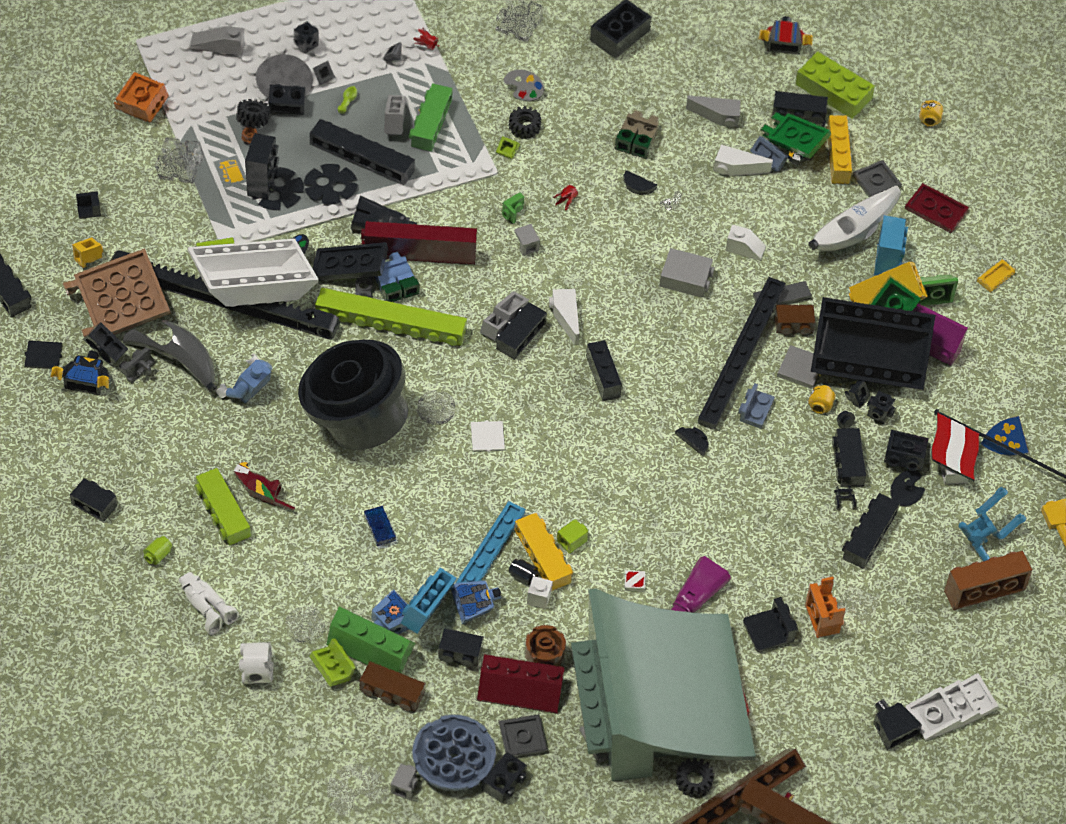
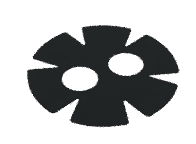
M339 164L321 165L323 173L316 168L307 173L304 184L314 186L304 190L313 200H317L323 195L322 203L337 204L341 202L339 195L348 200L356 192L358 184L348 182L357 179L356 175L347 167L338 173ZM320 176H325L329 179V182L326 185H319L316 179ZM336 182H342L345 185V189L343 191H335L332 186Z
M277 167L280 169L279 177L286 179L284 186H275V191L280 193V198L275 201L262 199L258 205L269 210H280L281 201L286 208L296 204L301 197L292 192H304L301 177L290 180L296 172L288 168Z

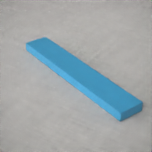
M508 501L456 583L482 581L513 533L515 521L521 519L525 514V508Z

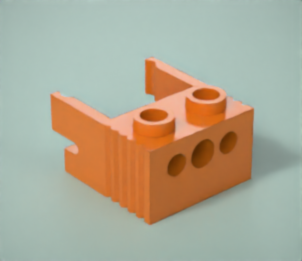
M134 72L116 97L114 106L126 114L151 123L169 95L164 83Z
M834 577L823 578L819 586L817 583L809 584L805 606L817 638L840 633L841 626L844 625L843 619L846 610L845 608L837 609L836 598L831 593Z

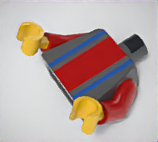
M783 16L781 21H774L773 26H769L766 30H760L758 40L762 39L768 42L767 51L800 55L801 45L813 44V36L805 34L797 22H791L789 16Z

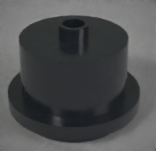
M367 339L351 340L332 346L310 364L299 383L298 397L306 415L314 423L326 427L332 440L338 446L345 449L366 450L387 442L403 427L409 411L408 403L402 391L406 379L404 365L398 353L391 346L380 341Z

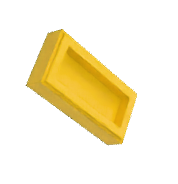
M1002 259L977 279V282L989 292H992L1014 275L1016 270Z

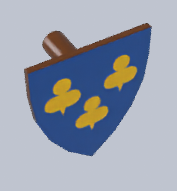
M1019 416L1000 421L986 433L987 436L1023 454L1029 453ZM985 438L981 442L983 446L998 454L1017 455Z

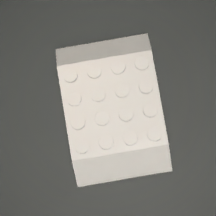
M295 239L188 247V252L209 292L225 306L235 307L237 305L299 300L318 283L315 272Z

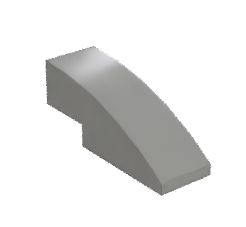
M515 291L510 293L494 307L493 313L483 320L480 333L495 341L498 333L505 330L509 320L517 316L518 310L524 307L529 302V299Z

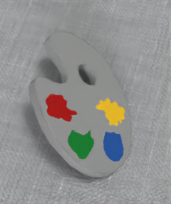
M517 69L510 71L504 77V84L517 86V90L513 93V96L517 99L524 101L536 100L544 93L542 80L530 71ZM518 76L521 77V81L519 82L515 80V78Z

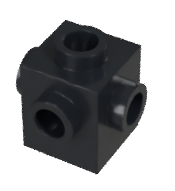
M308 21L298 25L294 29V44L305 54L319 46V31L317 27L312 26Z
M878 391L876 396H871L867 403L869 407L867 416L885 424L887 419L891 418L895 413L896 408L894 404L896 399L892 398L889 394Z

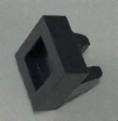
M858 380L855 384L850 385L851 389L844 393L854 406L861 407L870 396L865 381Z

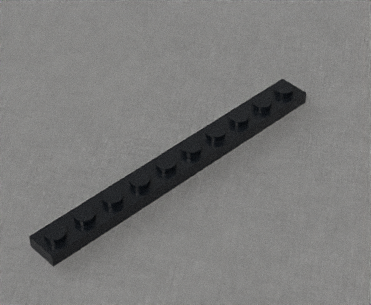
M768 277L698 418L699 424L716 429L785 289V282Z

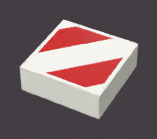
M625 570L624 591L644 592L645 571Z

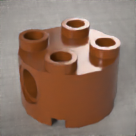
M541 625L533 628L532 632L526 636V661L561 667L566 647L564 634L557 631L556 627L550 625Z

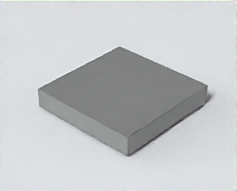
M790 345L777 377L813 389L819 376L818 373L810 372L813 353Z

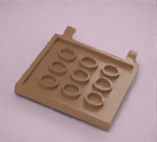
M145 248L74 274L75 280L63 283L68 296L74 294L77 289H80L94 326L81 330L84 337L100 322L115 335L171 314Z

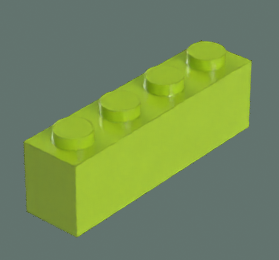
M218 468L197 475L196 484L194 485L195 491L198 496L202 495L205 509L210 510L212 513L210 515L214 525L219 526L221 539L223 541L226 540L230 546L251 537L250 526Z

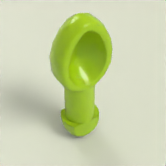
M350 86L344 91V100L338 106V113H346L350 102L357 97L355 86Z

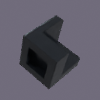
M98 191L76 194L80 219L101 216Z

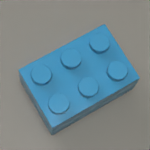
M884 215L873 276L902 265L908 227L905 226L906 219Z

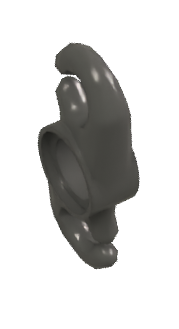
M372 277L357 278L356 295L371 297ZM362 283H366L369 285V287L366 289H362L359 287V285Z

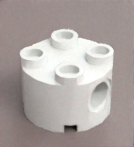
M241 643L240 652L243 660H239V669L242 672V683H271L273 680L271 643Z

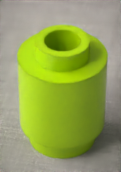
M165 536L157 537L143 550V557L147 563L157 565L171 552L173 545Z

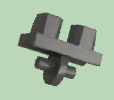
M145 347L142 351L137 349L132 354L131 361H123L119 365L121 372L126 376L129 383L132 384L142 374L148 376L152 373L150 367L156 362L152 358L149 348Z

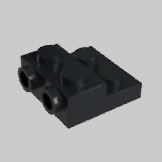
M891 429L884 463H888L892 467H905L910 471H922L929 438Z

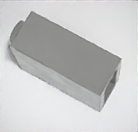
M670 248L660 277L659 287L703 297L704 291L708 292L710 286L708 278H712L715 267H712L713 259Z

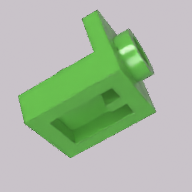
M521 192L503 201L502 215L506 220L509 219L512 224L516 223L517 213L524 207V196Z

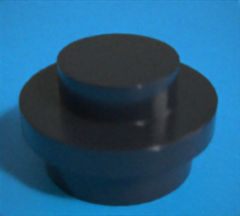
M843 411L837 416L840 428H850L854 424L855 415L852 412Z

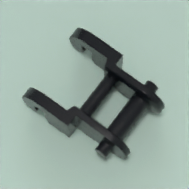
M836 486V490H834V493H836V509L840 508V499L848 498L853 504L852 508H856L855 494H852L853 489L850 486L847 489H839ZM840 493H848V496H840Z

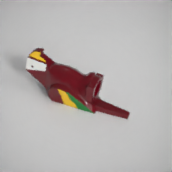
M241 462L236 466L234 475L246 489L249 496L274 506L277 505L292 511L295 510V507L277 499L282 487L279 480L270 481L263 475L251 472L247 462Z

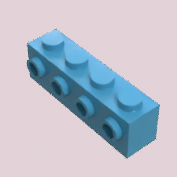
M441 567L434 576L430 575L425 584L421 586L417 594L414 595L410 603L404 608L402 612L404 617L401 624L418 634L447 596L457 578Z

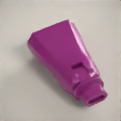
M700 556L686 582L678 592L671 610L696 612L731 580L729 572L706 556Z

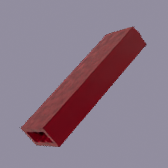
M366 221L365 229L362 228L361 244L387 243L388 252L386 259L388 260L392 253L398 252L401 257H406L407 261L475 265L477 228Z

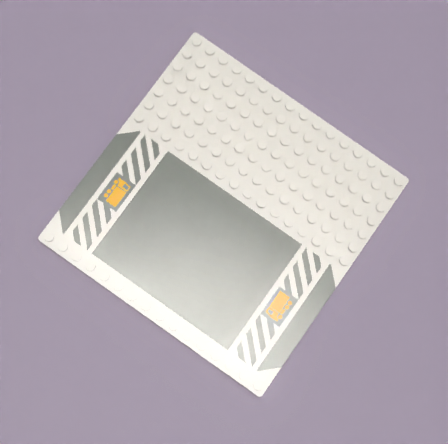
M287 0L136 40L150 78L164 83L169 97L162 107L217 239L233 237L234 243L256 242L354 215L360 195L386 206L497 175V169L437 46L431 50L426 46L414 44L416 41L413 38H420V35H422L418 32L419 28L422 29L423 27L429 32L414 0ZM308 21L312 26H316L319 31V46L305 54L294 44L293 38L294 29ZM224 26L244 28L245 44L242 56L189 49L193 33ZM401 42V60L384 61L383 57L389 47ZM279 54H288L300 58L309 66L313 82L309 92L305 95L304 115L269 113L268 124H265L264 127L261 126V128L255 126L257 133L276 137V145H279L277 157H279L278 167L288 168L296 172L290 180L301 177L304 189L314 186L304 184L305 176L313 168H316L321 173H323L321 169L323 164H339L338 173L345 167L349 168L356 175L357 179L348 182L357 183L358 186L354 195L348 200L339 195L340 203L324 204L322 203L323 195L317 200H313L304 190V192H292L301 197L293 206L286 208L281 201L280 210H269L258 205L262 198L253 200L252 197L247 196L245 159L251 143L244 142L241 139L246 125L242 126L241 122H237V106L240 101L243 102L245 99L247 101L248 99H252V101L258 99V102L261 100L263 104H268L269 98L261 93L256 83L257 69L267 58ZM325 61H329L335 77L319 84L312 68ZM433 83L453 88L451 105L431 152L411 147L409 133L411 128L414 129L415 127L414 121L416 116L420 115V105L422 102H425L426 90H430ZM350 86H355L357 97L350 102L346 113H338V106L344 100V91ZM388 95L406 96L402 135L389 136L384 134ZM319 119L329 121L350 132L362 135L364 138L415 159V172L407 183L402 185L310 145L309 133ZM320 176L316 179V182L319 185H326L329 179L325 176ZM284 177L275 179V186H284L286 179ZM336 182L332 188L335 191H343L345 185L342 182ZM274 190V193L270 194L269 199L272 201L278 200L280 193Z

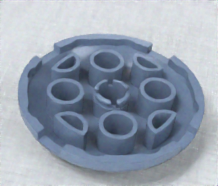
M445 715L431 723L428 722L421 728L414 740L412 754L418 773L428 783L443 790L460 791L474 787L484 780L493 768L496 748L494 740L487 732V729L478 721L462 715ZM457 754L458 756L451 758L450 755Z

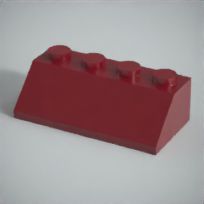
M484 654L476 701L557 714L565 667Z

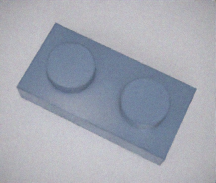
M763 136L758 137L750 150L755 155L772 159V169L776 172L781 170L788 159L787 155Z

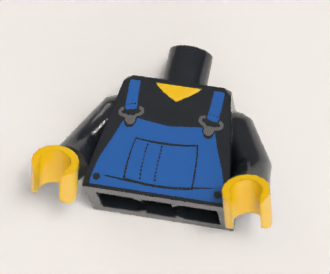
M93 350L88 352L87 357L76 356L73 361H70L62 368L52 367L50 376L58 377V380L63 378L65 389L100 395L102 386L109 388V383L111 382L108 369L103 366V361L98 359L99 353Z

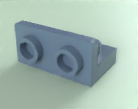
M754 383L752 389L747 390L745 396L746 403L741 404L738 413L741 414V422L761 429L775 397L758 391V384Z

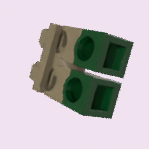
M634 110L632 114L628 113L627 119L616 136L614 150L630 154L632 150V155L647 160L651 146L658 133L659 118L653 115L649 116V119L643 118L642 112Z

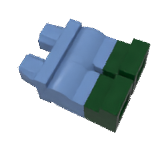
M398 252L392 253L389 256V261L385 262L382 276H374L384 301L395 302L402 300V296L405 299L419 294L420 283L417 278L415 279L406 257H401ZM396 294L395 297L389 298V295Z

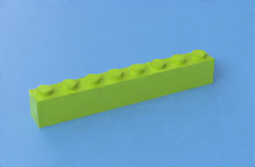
M322 287L315 304V309L336 315L342 323L349 322L358 326L373 327L376 330L392 331L395 334H406L413 338H425L432 342H444L451 346H462L467 329V318Z

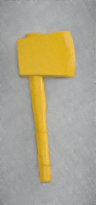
M1066 498L1048 501L1042 506L1041 512L1049 529H1057L1066 547Z

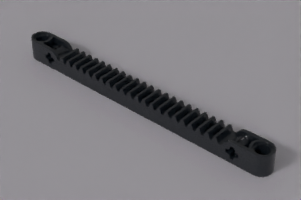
M117 250L110 261L131 253ZM151 262L161 289L329 340L334 338L341 323L340 319L334 314L314 308L301 311L300 306L294 309L293 304L287 307L286 302L282 304L272 302L237 305L235 307L225 306L209 292L201 276L195 279V274L188 277V272L181 275V270L175 273L174 268L168 271L167 266L161 269L160 264L154 266L153 262Z

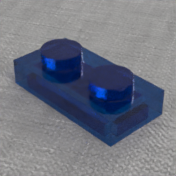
M383 505L364 511V517L377 546L396 541V536Z

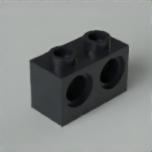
M281 84L270 85L268 101L270 113L304 115L306 87L298 85L283 86Z
M101 322L83 338L110 366L128 350Z
M506 752L482 781V791L500 803H503L506 798L509 800L513 796L518 783L522 784L526 780L528 775L526 773L527 764ZM509 770H515L516 772H515V773H510V772H508V771H509ZM496 785H503L504 787L498 788Z

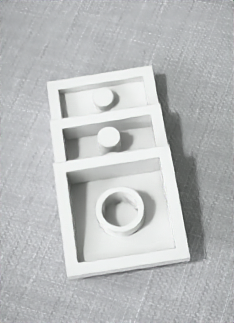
M979 673L962 682L958 680L943 689L939 687L905 706L922 724L920 732L925 740L969 724L999 709L997 702Z

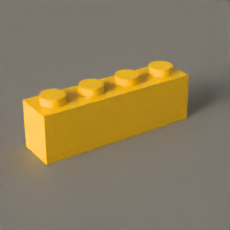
M829 115L827 129L831 131V136L828 138L831 184H849L852 165L847 116Z
M537 513L516 520L514 531L534 566L538 567L541 578L552 581V591L570 584L573 570L569 564L565 563L563 552L561 549H557L553 535L547 532L544 520L540 519Z

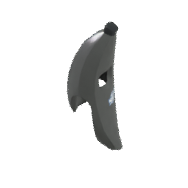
M162 320L173 331L172 340L166 345H160L136 329L125 334L123 344L147 347L171 360L180 361L209 392L217 389V386L214 384V365L208 350L186 328L176 323Z

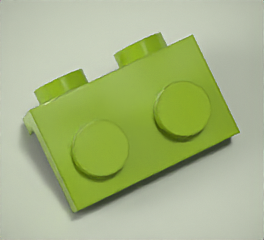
M332 639L328 647L312 651L309 656L330 687L350 681L356 669L353 661L349 659L343 647L336 639Z

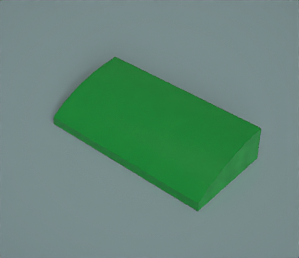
M890 275L869 304L913 311L921 298Z

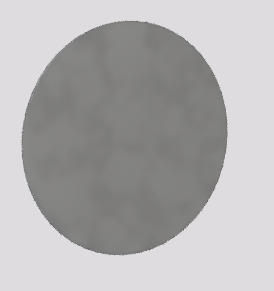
M279 54L267 58L260 64L256 72L257 86L267 98H269L270 85L281 84L283 86L298 85L306 87V95L313 82L309 66L300 58L288 54Z

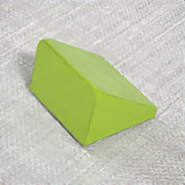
M502 136L495 153L512 159L520 147V143Z

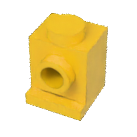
M92 237L72 244L74 260L82 268L86 267V263H92L102 258L103 247Z

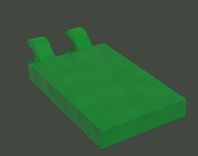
M775 113L771 117V119L775 120L773 123L775 128L764 125L760 129L762 132H765L762 136L768 139L770 143L809 159L831 136L829 129L789 113L785 117Z

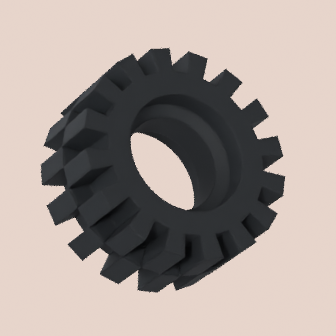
M252 99L240 101L237 106V122H241L242 126L245 124V127H264L269 121L270 107L267 106V103L263 104L261 100L258 102V99H254V101Z
M523 106V109L517 107V110L514 109L510 113L509 130H511L512 134L515 133V137L518 138L520 135L521 139H524V136L530 139V135L532 137H535V133L538 135L541 129V117L536 109L532 111V107L529 106V109H526V106ZM528 120L531 124L522 125L519 121Z
M688 758L686 763L683 761L678 767L676 785H678L679 791L683 790L685 796L689 793V797L693 798V795H696V798H699L701 794L705 796L707 791L711 790L714 780L713 768H709L710 764L708 762L703 764L704 759H700V762H698L697 758H693V761ZM691 772H697L701 774L703 780L700 783H692L687 779V775Z

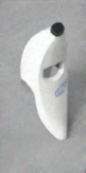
M893 186L845 210L815 234L813 240L808 243L809 247L812 250L818 249L820 251L832 252L845 249L867 239L875 232L878 223L883 220L884 215L887 216L895 207L901 195L900 187Z

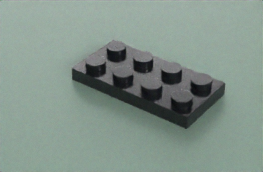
M384 242L317 248L312 269L318 281L382 276L388 245Z

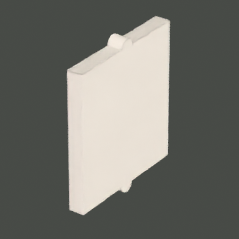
M485 420V422H471L473 452L487 451L490 453L491 451H505L503 421L489 422Z

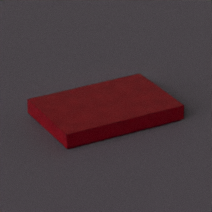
M924 183L920 185L904 207L905 210L951 234L970 208Z

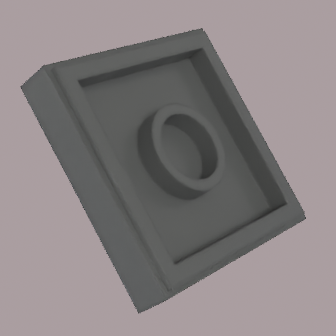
M883 160L852 172L853 178L868 197L893 186L902 187L901 182Z
M539 714L499 721L505 753L509 752L516 758L547 753Z

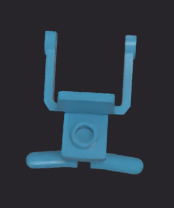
M1003 487L997 489L992 497L975 510L979 516L978 519L968 525L965 522H960L958 525L967 539L971 541L972 546L982 561L990 559L982 546L984 542H988L987 536L993 534L997 539H1004L1019 524L1026 521V517L1020 513L1003 529L998 531L986 515L990 508L1007 495L1008 491Z

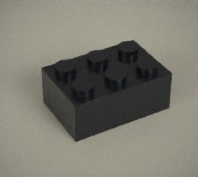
M623 0L591 25L590 40L611 56L617 58L650 31L652 16L631 1Z
M257 133L253 135L245 159L247 196L269 200L270 194L274 193V181L279 178L280 169L277 168L279 164V157H277L279 145H276V137Z

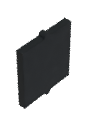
M29 340L27 351L24 353L26 356L24 367L43 369L58 367L59 359L62 357V354H60L62 342Z

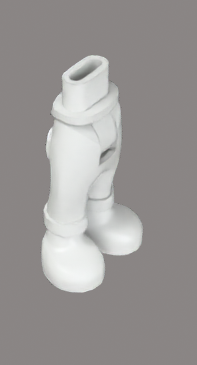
M189 572L179 578V582L182 584V589L185 591L189 602L207 619L205 630L208 634L213 635L217 633L222 627V620L226 625H230L238 619L239 612L236 608L226 605L225 601L206 582L202 581L199 576H194L192 572ZM207 602H209L214 607V609L220 613V615L216 613Z

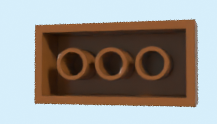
M1013 551L1005 556L992 557L987 561L974 562L969 566L952 569L949 572L944 592L953 610L1026 590L1032 568L1023 551Z

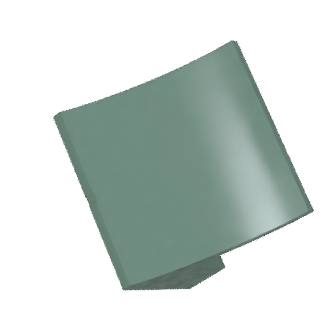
M597 588L588 589L589 640L571 642L587 751L588 754L609 752L611 781L653 777V758L678 755L713 760H755L756 755L728 614L691 613L655 608L615 597Z

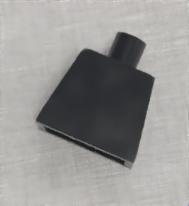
M882 699L875 704L878 713L875 715L873 723L886 750L920 734L922 724L902 703L889 706L885 699Z

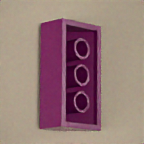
M917 304L913 309L914 312L936 315L929 355L952 366L961 352L968 327Z

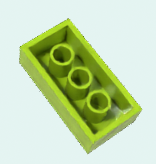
M818 51L797 71L795 81L796 86L811 95L828 97V105L851 119L872 100L875 85Z

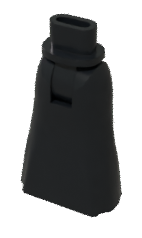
M360 195L350 229L361 231L362 228L365 229L366 221L417 224V222L410 221V218L401 212L385 207Z

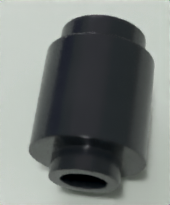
M514 559L509 567V573L512 574V577L528 585L531 584L533 576L539 577L540 575L538 567L522 559Z

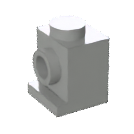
M400 764L391 782L392 794L410 801L411 789L414 790L418 782V778H416L417 769L414 766Z

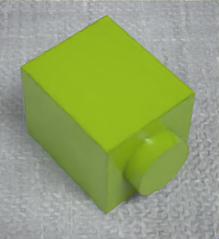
M576 519L557 531V542L569 554L587 542L588 529Z

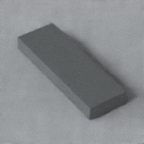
M806 281L786 285L777 305H786L811 299L812 294ZM758 291V292H754V293H753V298H754V300H755V303H756V301H757V299H758V297H759L761 291Z

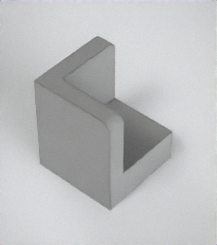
M532 224L515 229V234L520 241L522 256L539 251L540 239Z

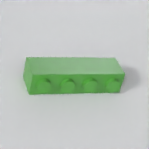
M432 83L430 90H426L425 102H422L420 105V115L416 116L414 121L415 127L414 129L411 128L409 133L411 147L432 152L452 102L453 88Z

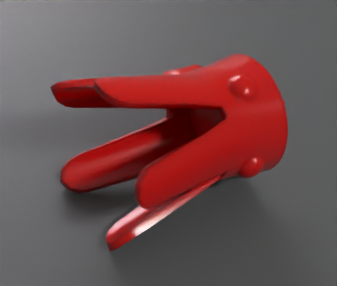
M423 27L418 29V32L422 34L420 38H413L416 41L414 44L426 46L428 49L433 50L436 46L440 47L437 44L439 38L432 36Z
M567 185L559 194L553 197L561 196L555 205L563 203L568 199L565 206L566 211L572 200L577 197L578 191L576 187Z

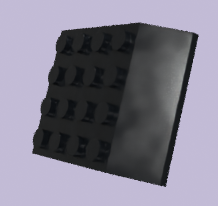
M822 297L810 372L924 390L936 315Z

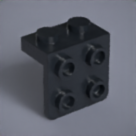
M782 597L773 600L771 610L750 615L743 619V624L757 652L794 642L796 631H798L797 623L791 619L789 606L787 603L784 604Z

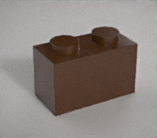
M776 305L774 315L776 333L784 335L801 333L806 335L814 332V305Z

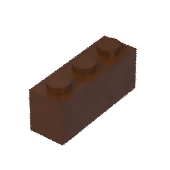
M369 661L359 680V690L367 696H376L387 704H396L405 711L411 710L416 712L425 694L426 683Z

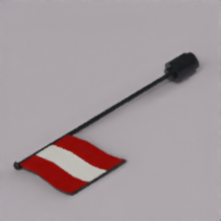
M939 409L934 411V415L937 416V427L931 450L932 461L973 482L975 481L974 466L979 450V436L1066 479L1065 474L940 412Z

